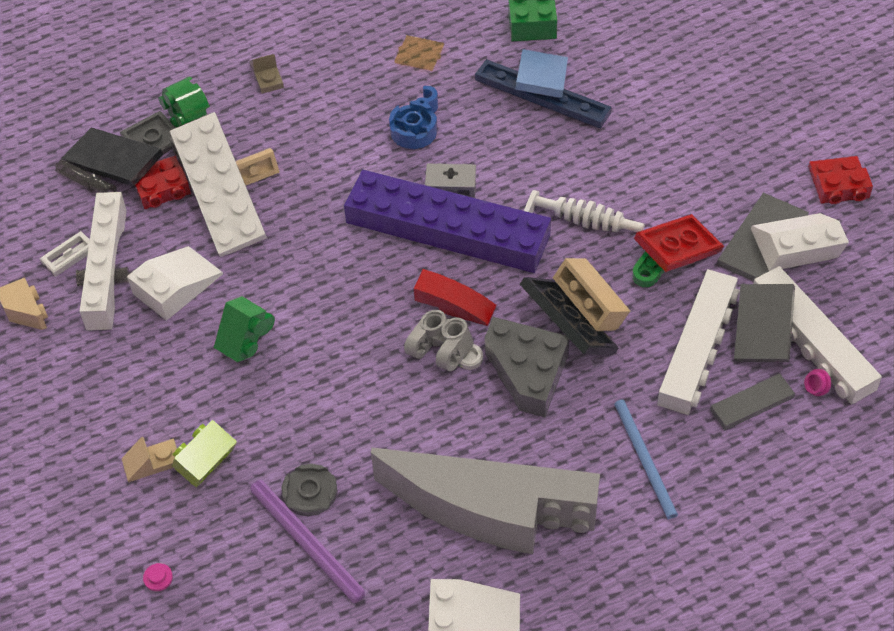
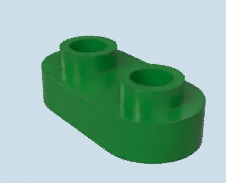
M645 251L633 267L632 279L640 287H651L656 284L664 270Z

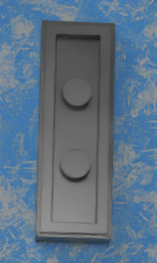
M779 373L711 405L710 411L722 428L727 430L793 399L795 392Z

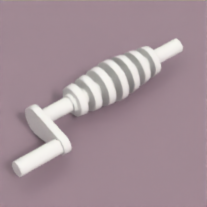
M536 190L531 192L524 211L533 213L535 207L539 206L554 210L555 216L559 218L564 213V220L570 222L573 216V223L579 225L583 218L582 226L589 228L592 221V229L599 230L601 223L603 231H609L612 226V232H619L620 229L639 232L644 230L645 227L643 223L625 219L622 212L617 211L614 216V209L608 207L605 213V206L598 204L596 208V202L589 201L586 206V200L580 199L576 205V199L570 198L567 203L566 197H560L559 200L555 201L540 197L539 191Z

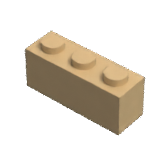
M565 258L552 277L596 331H613L618 329L630 313L628 307L586 258Z

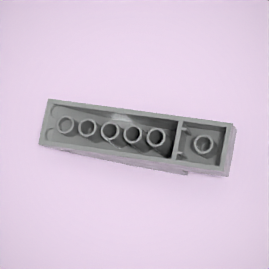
M371 448L375 481L422 515L476 540L509 550L533 554L537 524L543 525L548 529H558L559 527L571 528L579 533H585L588 530L594 531L600 480V474Z

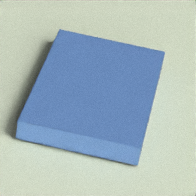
M522 49L515 89L562 98L568 57Z

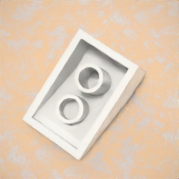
M188 246L144 262L129 274L127 278L132 293L167 321L223 275V272Z
M431 579L428 631H520V594L464 580Z

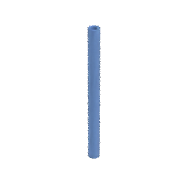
M616 401L614 404L667 519L677 517L678 513L625 401Z

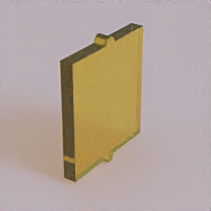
M406 35L402 46L398 47L399 52L394 62L433 71L437 60L441 59L440 54L444 43Z

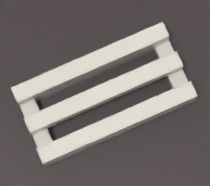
M80 231L41 257L40 261L56 277L88 255L90 239ZM80 241H83L81 244H79V245L76 246L75 248H73V249L71 248V247H73L74 245H76L77 243H79ZM63 253V256H61L52 263L50 262L51 260H53L54 258Z

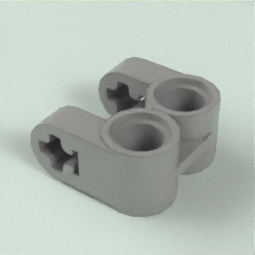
M431 310L422 316L420 322L405 341L404 350L407 355L421 359L432 346H441L436 355V365L447 371H453L473 347L474 340L465 320L462 318L447 319L444 312Z

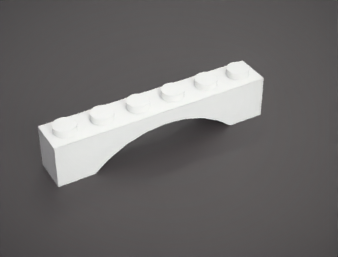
M121 192L96 193L80 305V314L86 330H108L113 327L115 311V259L119 238L125 228L127 211Z

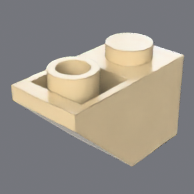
M22 278L0 287V302L9 322L40 330L47 328L44 319L48 318L43 304L37 305L36 303L40 298L34 285L29 287L26 279Z

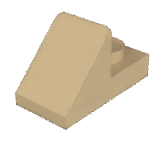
M141 437L121 458L128 482L173 468L172 464L175 458L173 453L177 449L174 439L147 447L144 437Z

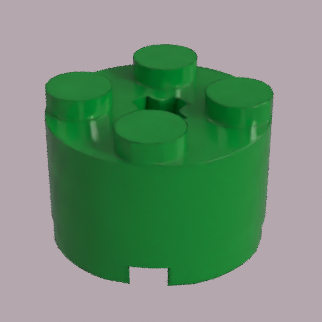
M190 76L162 89V96L158 97L164 110L167 109L171 116L170 122L175 128L206 116V109L210 107L198 83L192 84L190 81L193 78Z

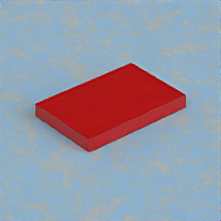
M692 214L636 232L634 240L665 272L716 255L724 248V245Z

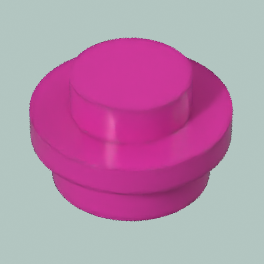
M814 369L805 377V388L814 396L826 395L831 388V378L825 370Z
M162 563L149 566L143 575L144 584L151 591H162L169 587L173 580L171 569Z

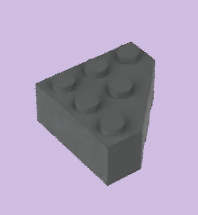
M493 317L485 335L486 357L494 366L505 388L510 392L519 411L546 418L569 354L570 339L566 335Z

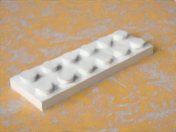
M213 112L171 130V136L219 256L231 254L266 239L267 236L216 113Z

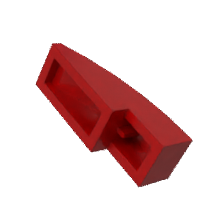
M425 269L422 270L414 286L415 301L438 307L446 315L485 326L489 325L497 307V304L470 287Z

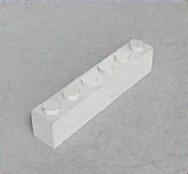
M780 266L754 279L753 284H794L795 297L791 342L794 341L801 348V352L807 360H812L818 369H823L829 374L831 383L835 386V390L841 398H846L852 405L877 391L882 376Z
M707 269L660 388L658 406L689 415L691 407L697 408L701 397V392L698 391L699 386L706 385L709 371L706 370L707 365L714 364L717 350L714 349L715 344L721 345L725 329L721 328L723 323L729 324L733 309H729L730 304L736 305L740 290L736 289L738 278Z

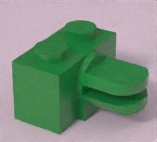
M243 296L228 301L224 306L213 348L237 363L252 357L258 349L259 337L266 335L273 328L275 317Z

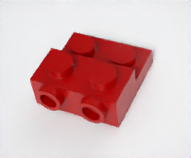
M176 156L157 161L135 184L144 209L156 208L162 203L174 199L180 200L186 195L191 194L188 181Z
M858 156L809 161L808 167L821 204H838L849 200L863 201L866 198H870L873 185L867 169L861 167Z

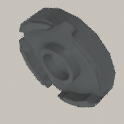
M305 464L296 467L295 471L291 474L288 473L284 478L281 487L282 498L286 506L294 513L303 516L319 515L328 510L335 502L338 493L334 475L324 466L317 464Z

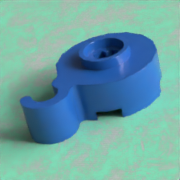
M423 86V97L415 101H409L410 105L401 108L398 105L390 113V134L392 140L397 145L406 149H419L431 144L436 138L438 131L437 116L434 113L438 110V93L432 86Z

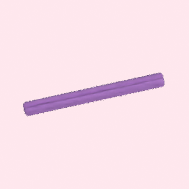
M257 480L250 487L252 494L352 603L362 600L365 596L364 589L263 480Z

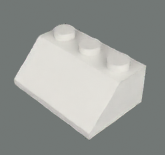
M821 213L758 224L751 227L769 271L778 266L785 269L838 258L849 243L840 222Z

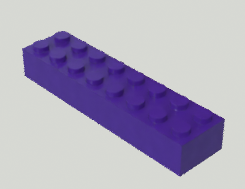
M362 169L344 204L345 218L348 224L531 273L536 272L551 236L550 217Z

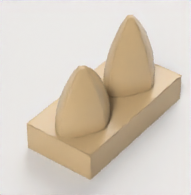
M271 148L236 161L245 185L279 173L276 158Z

